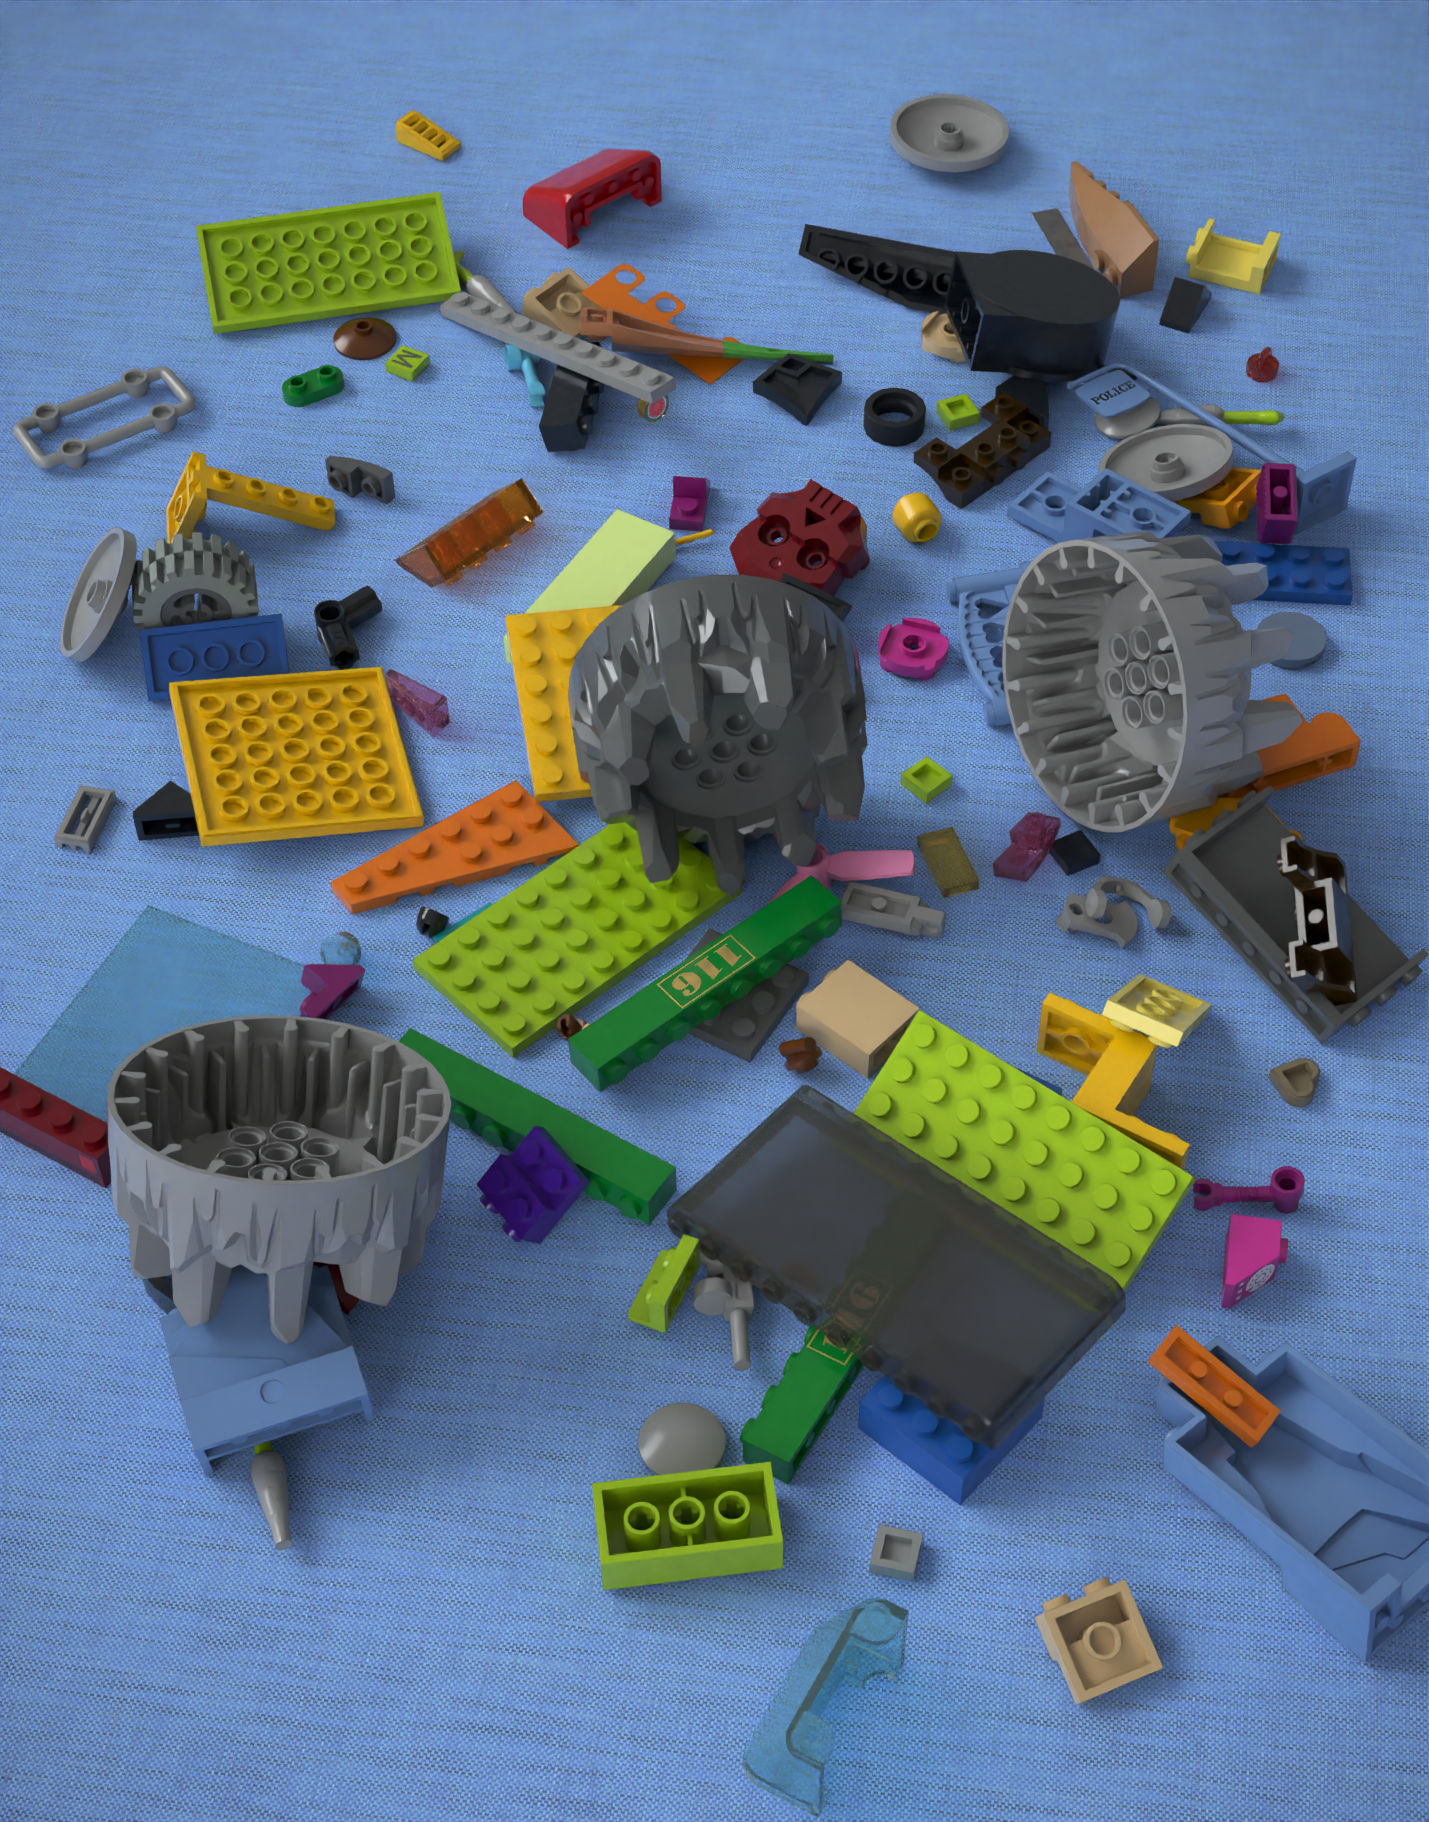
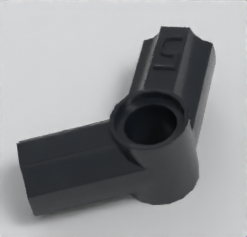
M368 585L341 601L325 600L320 602L314 609L318 640L323 644L330 666L338 667L340 670L351 668L355 661L360 659L351 629L382 611L381 601L378 599L376 592Z

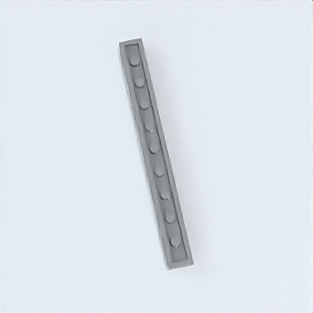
M466 292L455 293L449 300L439 305L441 314L445 318L514 345L517 348L654 404L676 389L673 376Z

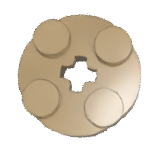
M939 311L929 314L922 323V349L925 352L933 353L940 357L950 358L955 363L966 361L957 337L953 334L954 330L947 314L939 315Z

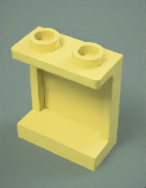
M1209 218L1205 227L1198 229L1195 246L1190 245L1186 256V264H1190L1188 277L1260 294L1277 260L1281 234L1269 231L1263 245L1215 234V219Z

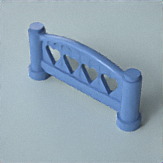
M1032 561L1022 562L1018 568L953 578V581L946 582L949 602L956 601L959 604L958 635L964 661L977 687L989 702L983 704L986 725L993 724L995 727L1012 723L1007 708L1005 692L1002 691L1004 683L999 680L1003 676V668H998L994 665L996 658L991 655L996 651L1003 652V639L998 643H989L987 641L988 633L983 630L987 627L1005 629L1006 616L1012 595L1021 576ZM986 603L1004 609L989 619H982L979 617L981 610L976 605Z

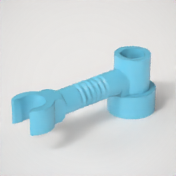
M505 345L507 370H523L528 386L531 407L545 406L542 396L545 395L544 386L539 381L535 365L540 363V357L514 345Z

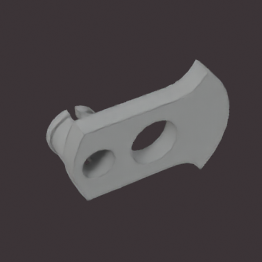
M1070 894L1063 906V911L1056 920L1060 930L1066 933L1068 928H1071L1070 934L1083 931L1110 938L1116 941L1121 948L1126 947L1132 941L1137 931L1138 922L1135 912L1125 900L1120 904L1107 903L1104 916L1108 919L1109 924H1101L1088 916L1085 908L1087 897Z

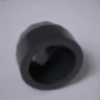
M421 907L416 921L417 930L421 935H424L429 927V938H433L446 928L449 917L432 909Z

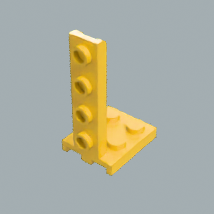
M192 451L166 508L168 544L173 542V535L183 533L184 540L193 539L192 532H195L197 521L204 519L207 499L325 531L331 530L336 523L334 500L294 490L291 487L268 483L258 478L235 474L225 469L206 466V454Z

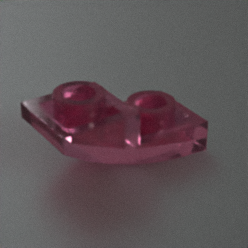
M1028 812L1009 831L1011 845L992 863L994 876L1027 882L1039 868L1052 847L1061 826L1060 818L1046 816L1039 812Z

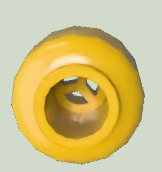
M911 493L903 496L892 512V520L903 537L911 543L930 541L937 535L942 523L940 511L929 496L924 493Z

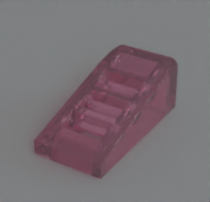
M390 669L386 673L391 700L425 732L435 737L450 723L446 696Z

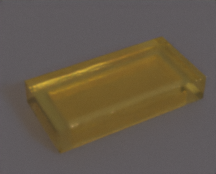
M953 827L918 835L917 845L943 898L979 889V879Z

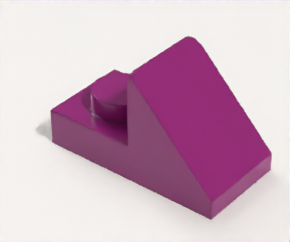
M673 476V501L669 517V529L703 531L710 492V481L707 478Z
M305 965L301 983L312 993L301 1003L299 1007L301 1011L300 1017L327 1020L361 987L366 969L361 965Z

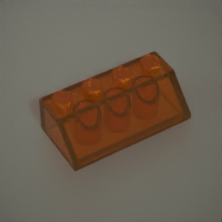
M521 478L492 492L396 558L395 561L400 567L431 588L441 583L448 587L463 577L461 570L467 566L472 570L488 559L485 553L491 549L496 553L512 543L510 539L512 534L517 532L520 536L536 526L534 519L544 512Z

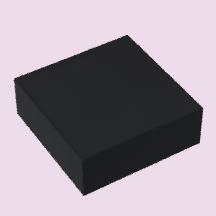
M1081 830L1051 841L1048 845V852L1067 876L1100 862L1101 854Z

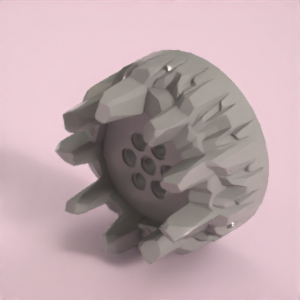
M1149 531L1059 542L1044 550L1030 563L1012 595L1006 616L1002 652L1003 682L1009 716L1023 757L1037 782L1060 810L1076 822L1090 829L1107 833L1124 832L1212 807L1216 803L1217 796L1238 790L1262 776V764L1257 750L1284 742L1303 722L1297 709L1288 702L1249 700L1251 669L1284 658L1295 635L1284 627L1243 631L1241 623L1232 615V605L1253 600L1265 592L1269 585L1267 565L1247 563L1224 566L1221 563L1223 554L1212 538L1202 535L1157 538Z
M258 1015L218 1019L177 1029L142 1045L126 1057L114 1071L108 1085L107 1095L108 1148L111 1167L112 1200L117 1215L129 1226L132 1275L141 1279H148L172 1274L173 1302L187 1325L192 1327L209 1321L219 1313L233 1267L241 1264L256 1274L267 1273L271 1332L288 1345L296 1341L303 1332L313 1262L339 1264L347 1293L366 1302L386 1307L396 1291L398 1277L415 1271L424 1252L427 1226L433 1221L440 1209L451 1113L450 1091L442 1075L428 1060L397 1040L372 1030L320 1018Z

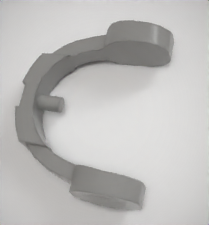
M1112 876L1099 877V880L1088 893L1085 908L1089 917L1102 918L1107 906L1105 893H1114L1118 896L1128 897L1137 903L1138 901L1142 903L1147 909L1148 919L1154 928L1166 929L1171 918L1169 903L1165 900L1155 899L1136 882Z

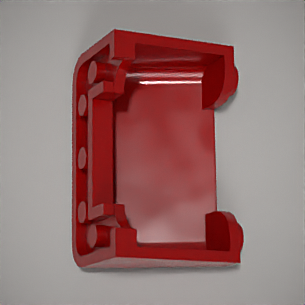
M605 149L529 187L523 197V216L566 249H569L579 244V238L576 235L581 226L587 227L591 225V211L629 192L632 197L638 201L642 199L649 207L662 202L660 159L647 150Z

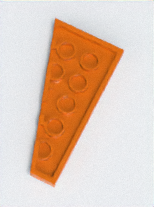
M515 780L331 881L332 892L352 914L397 903L399 897L419 892L421 896L435 893V887L453 883L455 888L511 873L513 867L533 862L534 866L548 863V858L567 854L578 847L579 844Z

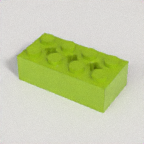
M771 1462L592 1483L603 1590L783 1568L784 1542Z

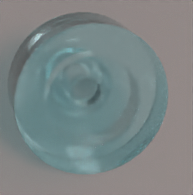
M338 932L331 934L321 944L320 954L324 964L357 965L361 958V946L356 937L351 933Z

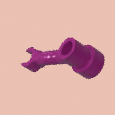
M1283 1166L1272 1173L1270 1186H1222L1220 1183H1213L1207 1179H1198L1193 1184V1192L1207 1193L1209 1195L1206 1197H1194V1208L1209 1210L1213 1206H1220L1223 1203L1274 1202V1206L1279 1212L1284 1214L1293 1213L1298 1209L1299 1199L1304 1194L1305 1178L1297 1168Z

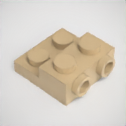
M567 267L559 274L557 272L551 274L538 289L536 287L531 288L523 297L524 305L521 312L532 320L580 338L583 336L580 335L581 308L601 307L581 294L589 285L570 267Z
M1108 1576L1083 1586L1086 1594L1084 1597L1071 1602L1066 1593L1042 1603L1045 1613L1034 1617L1052 1661H1058L1076 1704L1085 1702L1163 1668L1126 1580L1111 1585Z

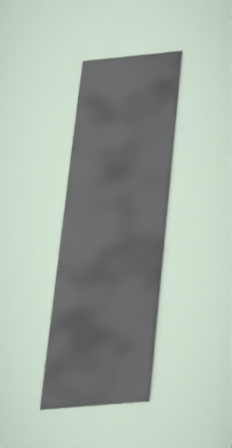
M1057 208L1032 213L1056 255L1078 261L1093 268Z

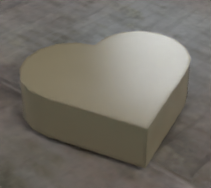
M1301 1058L1271 1069L1268 1078L1289 1105L1301 1108L1306 1107L1313 1100L1315 1087L1320 1076V1069L1314 1061Z

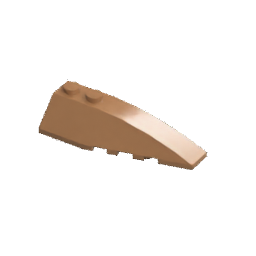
M1077 161L1071 162L1069 178L1070 208L1075 228L1094 269L1098 270L1115 286L1120 298L1152 291L1159 238L1128 200L1120 201L1119 193L1115 190L1107 191L1106 183L1102 180L1095 181L1093 173Z

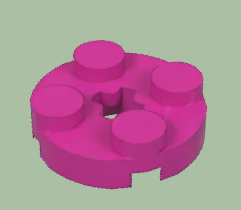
M906 618L902 619V624L892 627L891 623L879 635L878 655L880 666L886 672H893L906 677H916L920 680H929L934 677L935 671L939 670L947 660L948 638L940 633V627L937 624L926 619ZM912 645H917V646H918V649H916V650H912V649H908V648H911Z

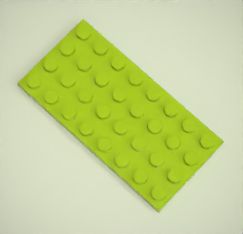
M440 192L196 226L214 334L449 300L453 294L461 292Z
M625 822L610 824L412 960L413 968L514 1058L556 1028L557 1021L561 1016L565 1014L574 1015L741 895L742 886L733 896L722 891L717 885L711 859L684 838L679 839L680 861L674 875L669 880L650 883L645 875L637 831Z
M921 1010L917 1012L832 1146L902 1192H905L910 1185L953 1205L951 1222L953 1225L1104 1322H1107L1196 1181V1178Z

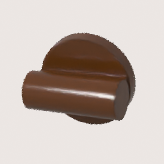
M812 1037L782 1042L779 1046L780 1054L787 1059L784 1063L788 1071L796 1070L798 1074L816 1067L819 1064L817 1058L823 1053L821 1048L816 1046V1041Z

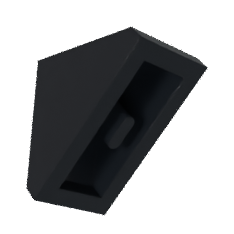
M1175 277L1159 325L1189 334L1210 301L1212 293L1205 285Z
M169 781L133 811V820L139 841L199 836L191 794L172 781Z

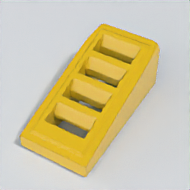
M411 110L396 122L397 142L440 161H444L461 148L460 141L417 111Z

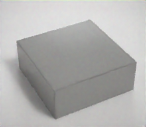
M879 1524L869 1572L914 1582L923 1534Z

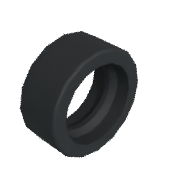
M894 387L881 389L873 393L865 402L863 427L866 435L874 442L885 446L897 447L913 443L924 432L926 406L920 396L907 389ZM895 412L905 414L911 418L905 421L894 422L884 420L878 416Z

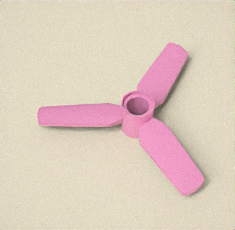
M775 833L772 834L773 837H774V838L776 839V841L778 842L777 837H776V834H775ZM816 843V851L809 866H796L797 874L784 883L770 902L810 875L827 890L831 887L833 879L843 882L913 875L915 870L913 851H842L829 856L827 849L823 845Z

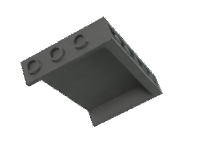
M1269 785L1258 794L1254 790L1249 792L1237 804L1238 809L1231 813L1226 809L1212 821V828L1205 832L1200 828L1193 833L1184 843L1186 847L1174 855L1163 872L1311 1034L1323 1044L1349 1022L1353 1027L1360 1024L1371 1014L1372 1011L1368 1007L1374 1002L1380 1007L1398 992L1394 988L1398 983L1402 982L1404 986H1407L1423 972L1419 965L1429 954L1423 949L1409 960L1348 895L1358 1001L1334 1006L1320 991L1305 994L1294 981L1291 982L1285 969V960L1289 958L1288 943L1299 940L1298 925L1294 915V906L1296 905L1295 887L1287 877H1282L1280 874L1277 856L1281 854L1280 839L1293 835L1265 806L1275 791Z

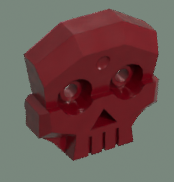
M812 479L809 480L804 489L795 492L780 494L772 492L756 509L759 516L739 531L729 547L739 575L768 578L780 582L783 574L786 573L833 596L845 578L853 579L858 571L865 569L870 563L867 548V525L858 507L847 500H843L837 494H833L827 488H823L822 485ZM777 538H783L779 542H774ZM822 561L819 565L812 566L815 562Z

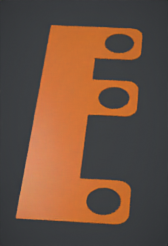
M620 264L581 292V294L603 309H614L674 329L678 328L668 321L685 309V304L669 292H659L644 304L628 294L645 281V276L628 264ZM623 270L631 271L635 274L636 280L632 284H622L616 279V274ZM668 298L675 302L676 308L672 312H662L657 309L656 302L659 299ZM725 337L722 339L725 341L740 343L733 337ZM667 354L710 385L744 359Z

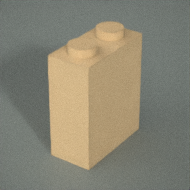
M848 959L839 968L830 970L822 983L812 992L808 991L800 997L796 1004V1029L805 1036L814 1038L818 1045L868 1079L886 1063L920 1008Z

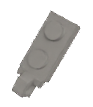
M850 881L841 898L842 919L908 935H920L921 933L923 936L941 938L945 928V912L929 908V905L922 903L921 897Z

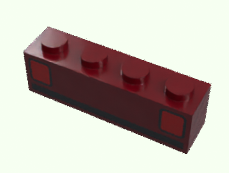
M0 1067V1132L106 1188L111 1183L108 1123Z

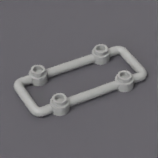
M158 366L147 371L131 369L123 373L121 381L57 406L52 403L38 405L34 408L33 415L19 420L14 425L13 433L38 467L50 469L65 463L69 468L78 469L86 464L89 453L152 428H155L159 433L171 432L175 428L177 418L191 413L196 406V401L176 374L168 367ZM160 379L166 382L181 401V403L174 406L165 403L157 404L150 409L149 416L88 440H66L60 445V451L50 455H45L27 432L37 427L44 433L54 432L59 428L61 418L124 393H127L132 398H141L146 395L149 383Z

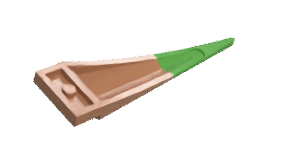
M581 308L580 335H586L587 339L594 341L605 340L606 336L612 337L611 351L781 360L790 353L817 363H833L834 359L833 354L774 349L697 335L640 319L614 309Z

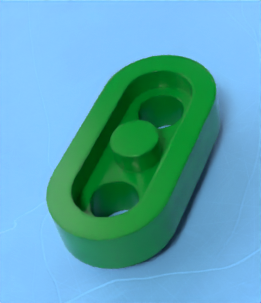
M323 365L303 374L292 376L282 384L283 399L290 406L302 407L334 396L344 388L343 373L335 366Z

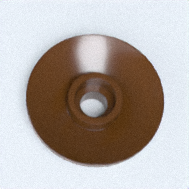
M371 317L357 318L344 323L336 330L333 337L335 349L341 355L354 360H371L381 357L392 350L397 339L395 329L391 324Z

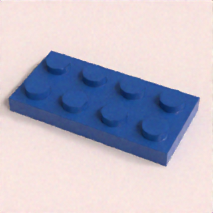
M1214 541L1223 554L1221 563L1224 566L1247 563L1267 565L1269 585L1262 595L1253 600L1351 605L1353 593L1349 548Z
M282 613L139 630L148 701L170 699L169 682L290 674Z

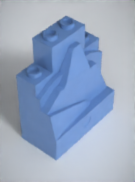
M241 1264L232 1268L219 1313L209 1321L189 1327L177 1308L170 1311L169 1316L159 1318L193 1448L205 1476L214 1473L211 1464L212 1459L362 1410L366 1423L375 1420L368 1391L328 1265L320 1268L313 1265L303 1332L290 1345L279 1340L271 1332L267 1273L256 1274Z

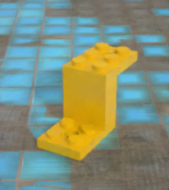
M1049 992L1042 1003L1036 1052L1088 1076L1071 1102L1185 1171L1190 1144L1182 1141L1178 1136L1172 1133H1165L1134 1116L1150 1091L1158 1045L1149 1041L1148 1035L1143 1032L1134 1030L1133 1032H1128L1116 1028L1110 1023V1018L1094 1013L1077 1005L1072 1000L1063 999Z

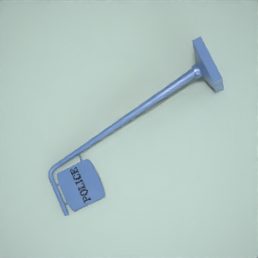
M1111 363L1066 385L1069 390L1082 385L1076 389L1075 394L1106 419L1123 414L1150 399L1151 394L1147 391L1154 388L1213 428L1225 433L1230 439L1265 462L1292 464L1128 363ZM1118 368L1125 369L1151 387L1145 390L1122 370L1108 372ZM1349 451L1306 472L1296 466L1298 523L1296 531H1294L1295 535L1347 509L1357 460Z

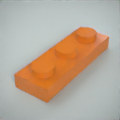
M1178 1325L1170 1330L1147 1360L1148 1363L1251 1448L1260 1441L1281 1412V1410Z

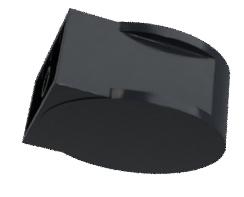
M1008 250L992 254L956 251L944 309L971 371L1008 373L1021 378L1046 382H1068L1081 378L1103 366L1120 305V296L1115 286L1101 273L1085 264L1063 256L1030 250Z

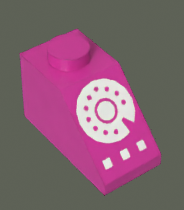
M1231 1214L1225 1243L1221 1307L1231 1308L1272 1281L1275 1277L1278 1263H1286L1288 1238H1281L1282 1221Z

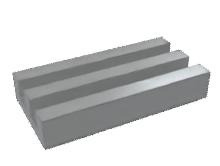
M80 785L54 837L56 847L63 848L65 844H68L70 850L77 851L80 846L83 847L84 852L91 853L117 801L115 791ZM93 796L88 807L84 809L80 817L81 821L74 835L70 834L88 797Z

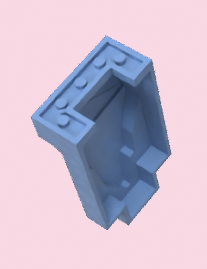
M1216 1336L1203 1347L1275 1405L1281 1412L1260 1441L1251 1448L1167 1377L1162 1375L1156 1384V1412L1175 1426L1167 1434L1163 1442V1468L1273 1558L1283 1575L1282 1586L1325 1630L1362 1661L1367 1662L1429 1606V1451L1289 1343L1285 1342L1274 1352L1269 1351L1265 1353L1255 1366L1220 1337Z

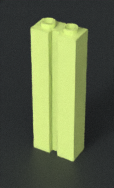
M617 509L525 613L624 605L635 597L646 593L676 558L675 532ZM506 634L503 637L506 662L512 664L508 638Z

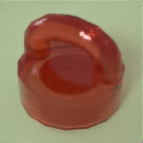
M1265 347L1261 353H1256L1248 358L1246 374L1252 380L1269 382L1277 377L1279 361L1272 356L1271 347Z

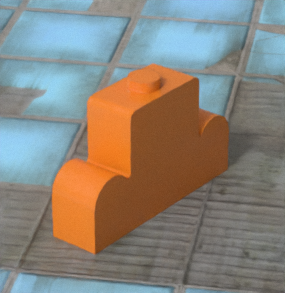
M1286 694L1262 700L1288 702L1297 709ZM1299 712L1303 722L1284 742L1257 750L1262 764V776L1238 790L1220 795L1219 797L1243 798L1253 790L1258 794L1269 785L1275 791L1354 767L1361 740L1340 715L1330 712L1320 713L1314 716L1311 723H1308Z

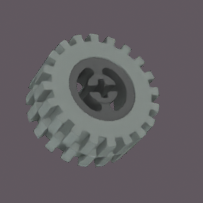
M192 532L193 539L185 540L183 533L173 535V542L169 544L163 538L156 542V551L148 547L142 552V561L137 559L132 579L134 623H137V631L258 616L259 607L255 568L253 563H249L247 553L244 550L238 553L237 544L230 540L225 546L222 545L221 536L212 534L210 540H203L201 532ZM194 594H198L196 601L197 610H193L195 604Z

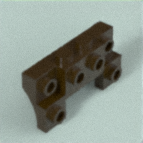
M1003 392L981 407V417L992 424L989 428L958 449H954L936 437L914 452L913 463L929 474L941 489L947 501L963 509L994 486L1000 485L1008 476L1017 470H1021L1028 462L1050 448L1052 432L1027 417L1028 407Z
M1295 835L1280 839L1281 854L1277 856V864L1282 877H1287L1295 887L1296 905L1294 906V915L1298 925L1299 940L1288 943L1289 958L1285 960L1287 976L1305 994L1320 991L1334 1006L1356 1002L1358 1000L1345 862L1337 853L1314 849L1302 843Z

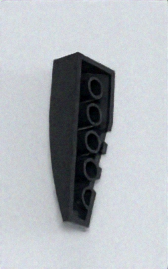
M805 224L798 255L909 309L929 313L939 311L940 315L946 314L944 304L956 252Z

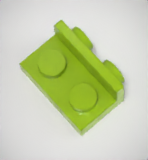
M683 1234L677 1248L671 1247L668 1251H660L628 1311V1319L630 1321L666 1334L700 1268L699 1239Z

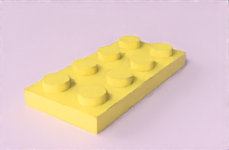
M1139 974L1107 1000L1102 1015L1110 1018V1023L1116 1028L1128 1032H1133L1136 1029L1148 1034V1040L1161 1047L1171 1048L1172 1045L1178 1047L1207 1018L1212 1004Z

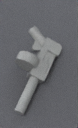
M699 1245L700 1263L707 1266V1278L696 1283L693 1288L694 1307L701 1314L708 1316L724 1314V1320H730L733 1366L738 1371H745L751 1367L747 1321L752 1320L754 1310L752 1291L753 1252L749 1249H722L721 1253Z

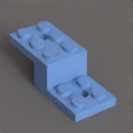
M1105 468L1083 489L1046 471L1008 505L1007 516L1057 542H1065L1075 539L1149 531L1157 538L1174 537L1190 522L1191 511ZM1147 519L1149 521L1142 522L1140 520Z

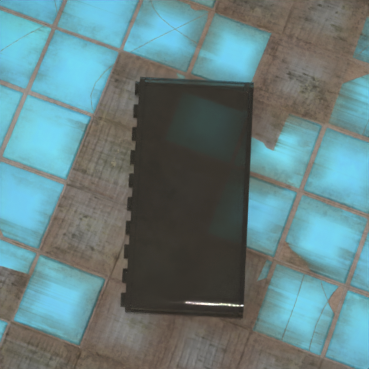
M808 1085L799 1087L667 1209V1225L675 1236L681 1239L683 1234L699 1239V1249L708 1259L712 1261L717 1259L726 1265L737 1279L742 1282L749 1281L758 1287L769 1301L774 1304L781 1303L791 1310L801 1323L806 1326L813 1325L823 1332L834 1346L840 1349L845 1347L858 1356L866 1368L871 1371L878 1370L890 1378L901 1392L907 1395L913 1394L922 1400L934 1415L939 1418H948L958 1425L969 1439L974 1442L981 1441L993 1450L1001 1444L1126 1311L1125 1292L1120 1284L1109 1274Z

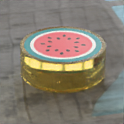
M666 395L654 404L639 399L637 405L638 414L649 422L660 420L667 412L669 398Z

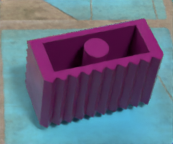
M1265 463L1262 466L1256 487V506L1258 507L1256 511L1258 513L1257 540L1260 543L1290 544L1292 543L1294 531H1296L1298 523L1296 466L1294 464Z

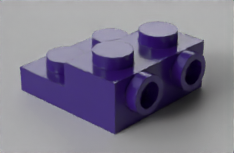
M535 1125L511 1156L504 1154L498 1156L476 1185L483 1192L480 1202L492 1213L500 1214L506 1222L502 1225V1229L511 1239L517 1242L523 1240L541 1244L590 1184V1181L544 1127Z

